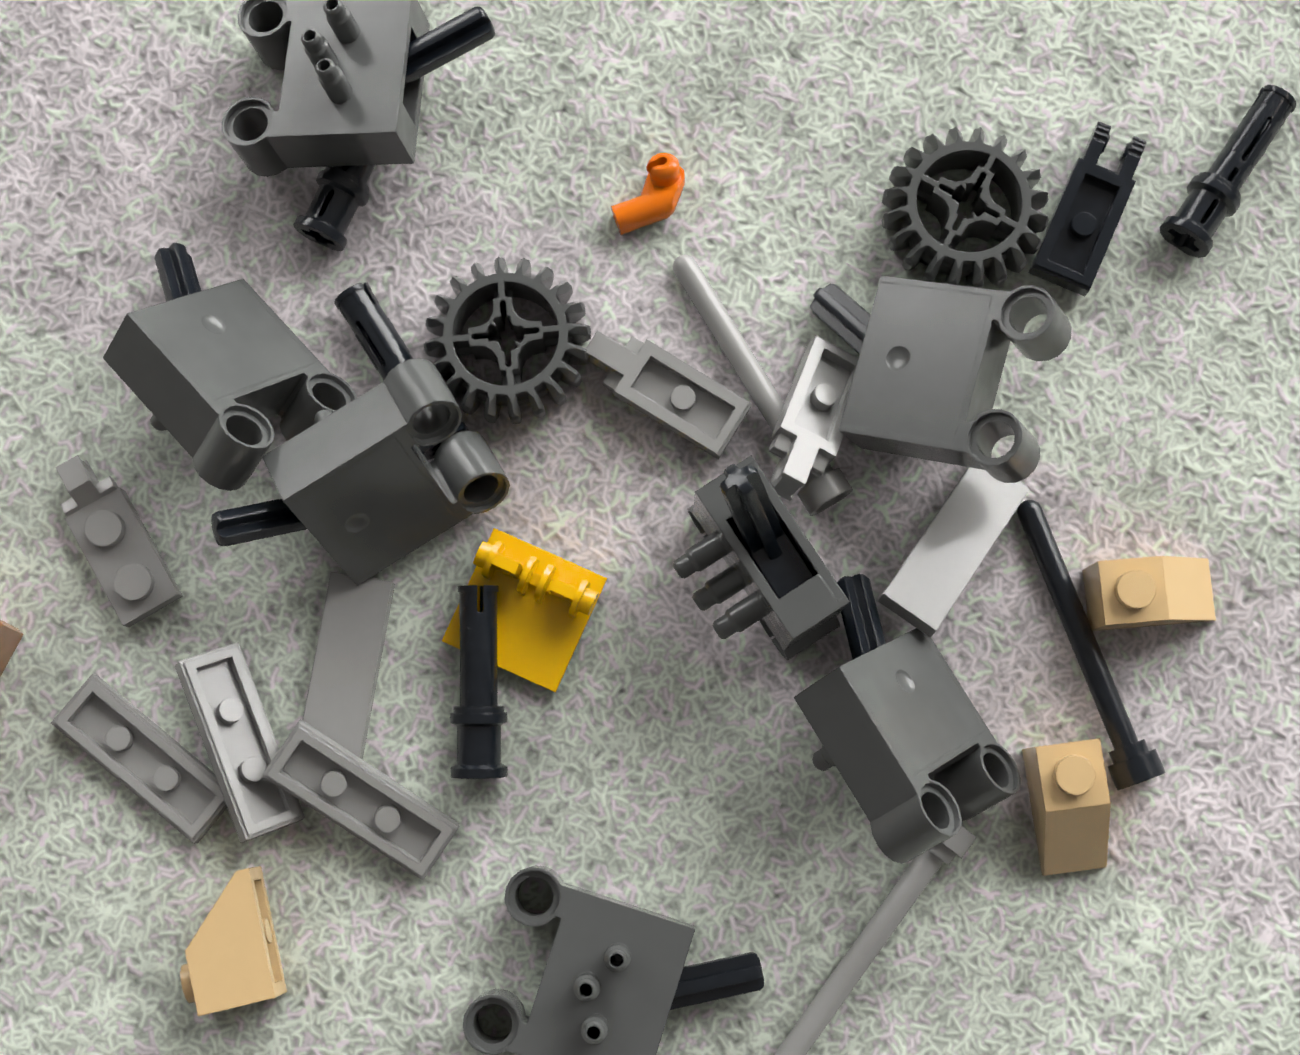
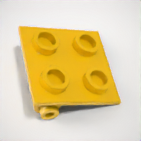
M494 528L488 542L483 541L475 555L473 564L476 567L468 585H477L478 612L480 611L479 586H499V592H497V667L556 693L607 578ZM459 604L442 639V642L457 649H460Z

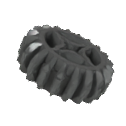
M954 127L949 130L945 145L932 133L924 140V152L914 147L909 148L903 158L906 167L895 166L892 169L889 180L894 187L885 189L882 197V203L892 209L883 215L882 227L898 231L890 238L888 243L890 250L901 251L908 247L911 250L902 263L904 269L909 271L922 262L927 266L922 281L933 282L939 272L947 275L945 284L959 285L961 277H966L967 286L976 288L983 287L985 276L992 284L1000 286L1007 279V269L1020 273L1027 265L1025 254H1035L1042 243L1035 233L1043 232L1049 221L1048 216L1038 211L1047 204L1049 200L1048 192L1032 189L1041 178L1040 169L1021 170V166L1027 158L1026 149L1016 151L1010 157L1003 152L1007 145L1006 136H999L993 146L983 143L985 135L982 127L973 131L969 141H964L959 129ZM954 169L975 171L964 181L954 182L944 177L936 181L931 178L938 173ZM991 180L1004 192L1010 205L1012 219L1004 216L1006 209L996 204L990 196L989 186ZM976 190L977 195L971 204L973 209L969 219L964 218L959 228L953 230L952 227L958 217L956 212L960 202H966L971 192ZM917 200L927 204L925 210L933 214L941 224V235L938 241L928 233L921 222L917 210ZM975 237L986 242L993 238L1001 242L993 248L979 252L954 250L959 242L966 238Z
M498 257L494 262L496 274L485 276L483 267L479 263H474L471 266V273L474 278L473 283L467 285L458 276H453L450 280L451 287L457 295L455 299L446 295H436L434 303L446 317L433 316L426 319L425 325L427 330L440 337L425 342L424 350L427 356L440 358L433 364L443 379L449 378L446 385L453 397L457 398L465 393L461 404L463 412L471 415L479 408L482 401H485L484 417L487 422L495 423L499 418L501 406L508 407L511 423L520 424L522 420L520 406L530 403L536 418H542L546 413L540 398L548 394L552 401L559 406L566 402V395L558 385L560 380L569 386L578 387L582 382L581 374L569 364L584 365L589 363L590 356L586 353L587 350L576 344L584 343L590 340L592 336L589 325L576 323L586 315L584 304L582 302L567 303L573 294L572 286L568 282L559 283L550 289L553 284L554 273L549 267H544L533 279L531 278V264L529 260L521 259L517 264L516 272L508 273L505 259ZM513 297L527 299L538 304L551 315L557 325L542 326L541 321H527L519 317L514 307ZM493 300V313L490 319L481 326L468 328V334L461 335L463 326L473 312L480 306ZM506 315L516 338L522 340L521 343L514 340L516 349L510 351L512 362L510 367L499 342L494 341L495 338L502 341L500 333L505 331L504 318ZM548 346H557L554 356L544 370L532 379L522 383V370L526 360L532 355L546 353ZM474 354L476 360L486 359L497 363L502 375L503 385L490 384L478 379L462 365L459 356Z

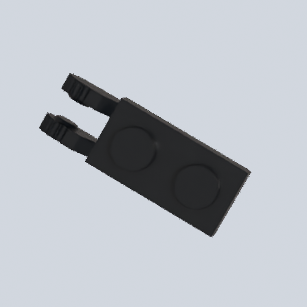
M1099 121L1092 132L1082 158L1079 157L1073 166L1043 236L1042 243L1028 272L1084 297L1094 282L1136 181L1132 180V177L1147 141L1134 136L1126 144L1120 156V165L1117 172L1096 165L1100 154L1104 152L1108 144L1111 126Z

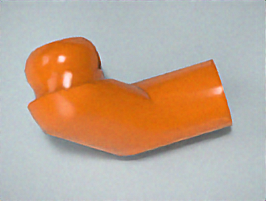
M659 153L653 156L646 166L649 173L641 195L611 206L620 235L665 220L674 213L685 186L684 170L680 167L679 161L674 155Z

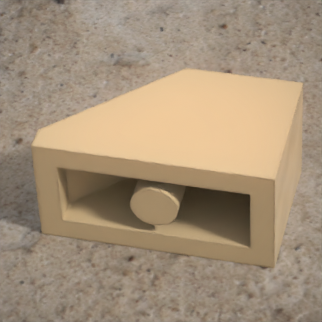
M1152 556L1097 561L1082 570L1087 616L1093 631L1216 620L1208 558Z
M1100 738L1022 749L1042 876L1107 867L1111 802Z
M261 866L235 871L185 950L187 964L181 966V985L187 1002H195L198 1016L273 999L287 992Z

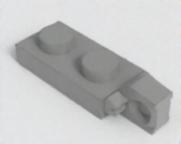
M597 330L586 347V353L590 356L589 362L608 373L602 385L614 392L615 397L718 460L752 406L746 399L647 339L643 343L631 337L626 347Z
M815 335L805 349L770 438L773 441L769 452L780 457L770 483L779 496L789 501L792 500L794 493L800 487L803 488L809 474L819 478L828 464L837 455L844 436L839 431L858 362V358Z
M79 455L55 467L68 493L72 497L60 504L64 514L67 516L64 519L122 625L131 627L183 597L126 491L119 488L110 476L99 482L88 461H82Z

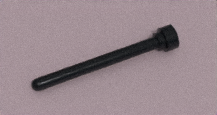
M1034 500L1023 501L1017 510L1018 518L1114 748L1113 751L1108 752L1113 764L1107 767L1117 791L1166 773L1156 749L1149 751L1145 739L1140 741L1137 739L1041 505Z

